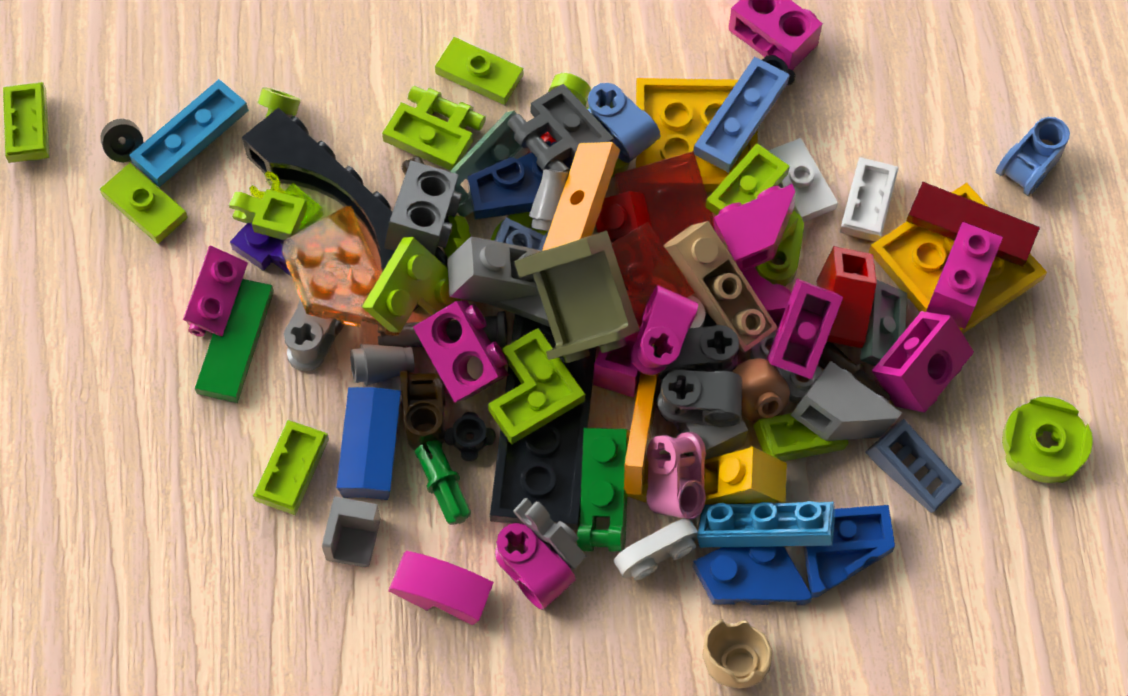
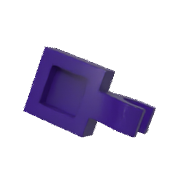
M247 223L230 241L231 247L236 253L263 271L271 263H274L285 273L295 277L304 267V263L298 260L301 253L289 245V241L256 233L253 230L252 223Z

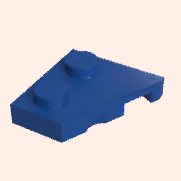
M889 505L835 509L832 545L803 546L809 591L813 598L821 596L893 552L895 542Z
M784 546L722 547L693 561L692 567L713 605H734L737 602H748L751 605H769L770 602H796V605H806L811 603L813 598Z

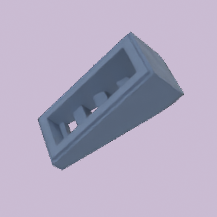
M905 419L893 425L865 452L877 466L930 513L938 509L963 484ZM898 442L903 447L894 454L890 448ZM911 453L916 459L906 467L902 461ZM925 466L930 471L918 481L914 474L921 467ZM937 477L943 483L930 494L926 487Z

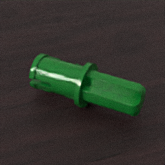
M438 440L428 441L426 443L433 456L432 459L423 445H420L415 450L416 458L419 459L428 479L427 490L429 493H434L447 523L450 525L461 524L471 516V510L458 484L460 476L458 472L452 471L442 449L441 442Z

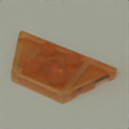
M351 206L341 208L284 240L281 252L306 314L324 319H337L343 324L360 327L361 321L383 326L362 308L381 274ZM387 329L385 330V334L387 335H399V332H390Z

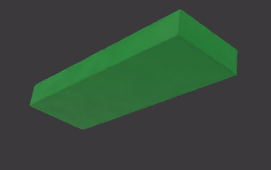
M242 279L223 336H218L214 333L212 335L195 385V391L198 395L238 403L274 294L272 285Z

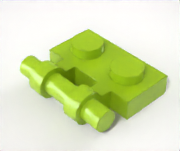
M413 86L409 91L408 100L418 105L414 108L403 102L400 103L382 132L383 141L451 171L465 156L473 142V133L463 128L469 126L480 131L485 124L486 116L473 111V106L464 102L456 104L442 98L441 92L428 88L424 90ZM437 112L450 119L446 122L432 115Z

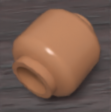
M762 358L749 359L732 371L742 377V415L746 419L756 422L758 419L772 418L778 416L785 409L790 399L788 383L778 368L771 365L768 360Z

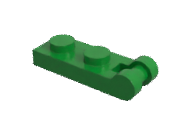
M584 428L580 524L577 531V546L582 551H593L594 547H606L609 552H622L625 549L628 494L624 490V468L630 436L628 429ZM596 518H610L609 529L596 530Z

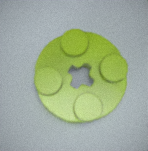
M1046 396L1031 399L1029 403L1023 404L1021 407L1018 406L1011 413L1004 426L1002 444L1006 453L1007 465L1012 470L1020 472L1025 477L1037 482H1067L1083 467L1091 453L1093 439L1088 424L1085 427L1083 420L1078 416L1079 411L1064 400ZM1044 431L1052 433L1051 439L1058 442V446L1045 448L1037 441L1036 436L1041 437Z

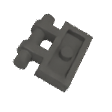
M564 84L531 102L530 113L534 116L533 119L526 122L520 114H515L507 123L515 133L514 139L522 148H529L537 157V165L542 170L564 171L569 174L570 169L564 164L563 160L568 157L574 160L579 143L614 141L612 135ZM548 132L557 143L549 147L540 136Z

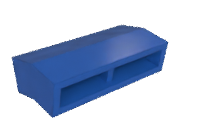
M348 387L336 487L343 498L388 500L391 490L401 390L377 387Z

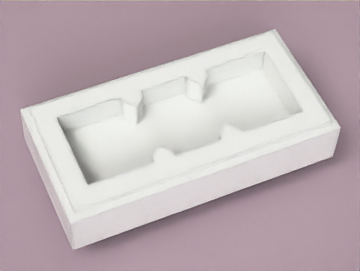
M801 138L768 150L790 166L788 175L778 186L783 188L790 184L793 185L795 189L794 211L801 216L803 222L836 210L838 202Z
M859 157L839 233L874 242L881 239L899 169L898 166Z

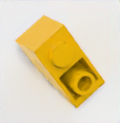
M755 447L706 459L704 462L705 505L718 503H786L787 463Z

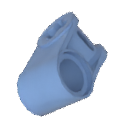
M600 83L589 92L588 111L614 138L613 143L620 149L618 156L620 160L625 163L631 162L661 137L655 121L631 101L615 84Z
M1056 117L1041 118L1022 140L1007 152L995 173L999 176H1008L1024 188V194L1027 196L1032 195L1051 169L1059 162L1069 140L1070 131L1068 126ZM1041 140H1049L1054 145H1047L1043 143Z

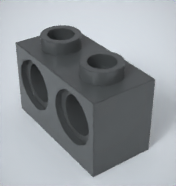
M410 160L389 221L384 248L395 251L403 237H414L433 256H435L438 246L446 248L452 228V223L446 222L448 215L456 217L462 193L455 191L459 174Z

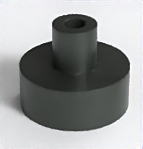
M116 119L109 122L103 128L100 137L105 154L111 160L121 163L131 161L129 155L144 143L138 126L127 119Z

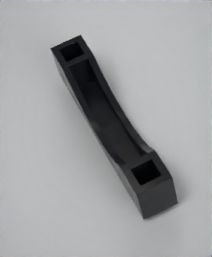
M279 107L242 136L247 158L274 183L293 184L316 190L336 200L351 211L368 230L378 249L383 272L395 251L384 248L392 211L389 202L382 194L377 191L371 193L363 185L362 178L352 167L347 166L344 168L336 160L335 154L325 142L320 140L317 143L308 135L309 132L300 119L296 116L290 118ZM437 247L435 257L447 267L448 258ZM418 303L413 311H415L420 306Z

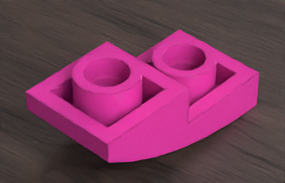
M406 550L403 553L388 591L426 611L435 606L473 626L480 620L494 582L449 562Z

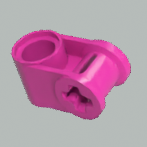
M656 286L645 307L640 331L631 351L632 363L637 370L643 374L655 375L676 360L680 354L685 336L695 318L698 309L697 302L661 286ZM652 344L658 347L657 354L660 356L659 358L653 355L655 348L651 346Z
M519 523L509 524L498 534L495 551L497 563L538 609L544 610L576 581L574 573L564 560L551 551L532 529L526 525ZM511 543L515 547L520 543L523 544V554L517 550L511 554L508 553V544Z

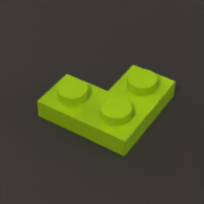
M757 143L706 199L705 207L715 215H718L721 209L732 203L740 202L743 205L755 200L762 191L778 186L788 175L790 166ZM793 214L790 217L780 244L797 226L798 217Z
M403 237L362 308L390 332L400 333L417 303L430 315H433L455 301H461V299L449 297L448 268L414 237Z
M539 328L502 349L507 359V364L521 382V385L488 404V411L511 445L585 401V393L561 359L558 357L548 360L546 351L553 348Z

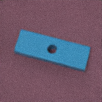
M834 502L707 504L704 506L700 517L697 535L699 547L831 546L833 543L836 513Z

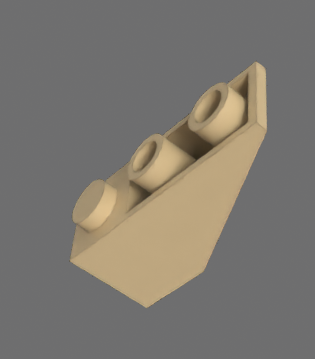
M709 221L689 226L658 249L681 285L690 295L701 301L705 311L717 325L727 326L737 334L739 349L743 353L778 328Z

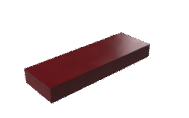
M922 182L906 220L909 223L952 240L956 239L962 222L999 235L1003 238L996 257L1021 267L1025 266L1040 229L1037 225L926 182Z

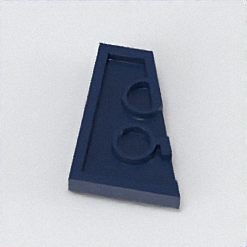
M548 140L545 143L550 147L557 143V141L551 143L550 140ZM532 152L518 159L510 157L468 176V190L475 220L531 211L543 176V170L537 165V157ZM571 157L563 160L569 169L573 163Z

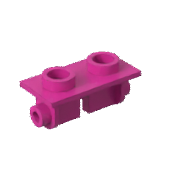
M209 246L183 320L190 326L188 331L191 334L203 337L206 331H209L218 336H223L248 264L247 261L214 246Z

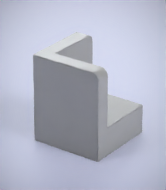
M334 496L322 543L326 561L365 568L370 566L381 520L377 504Z

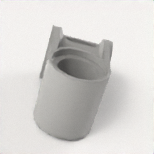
M312 286L306 288L293 317L284 331L285 344L288 347V361L292 367L300 371H312L323 363L336 336L341 332L350 311L349 300Z

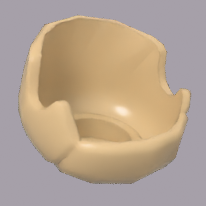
M720 619L705 632L702 658L708 674L717 683L726 687L746 688L758 684L770 671L772 648L765 634L750 626L748 621L742 620L739 623L729 624Z

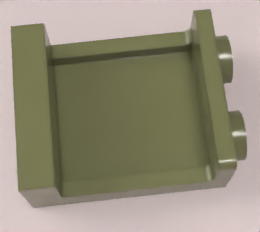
M607 231L514 261L519 278L530 274L534 276L556 343L555 348L546 351L548 360L563 356L565 363L573 362L589 356V348L600 346L602 353L609 352L627 345L625 337L640 331Z

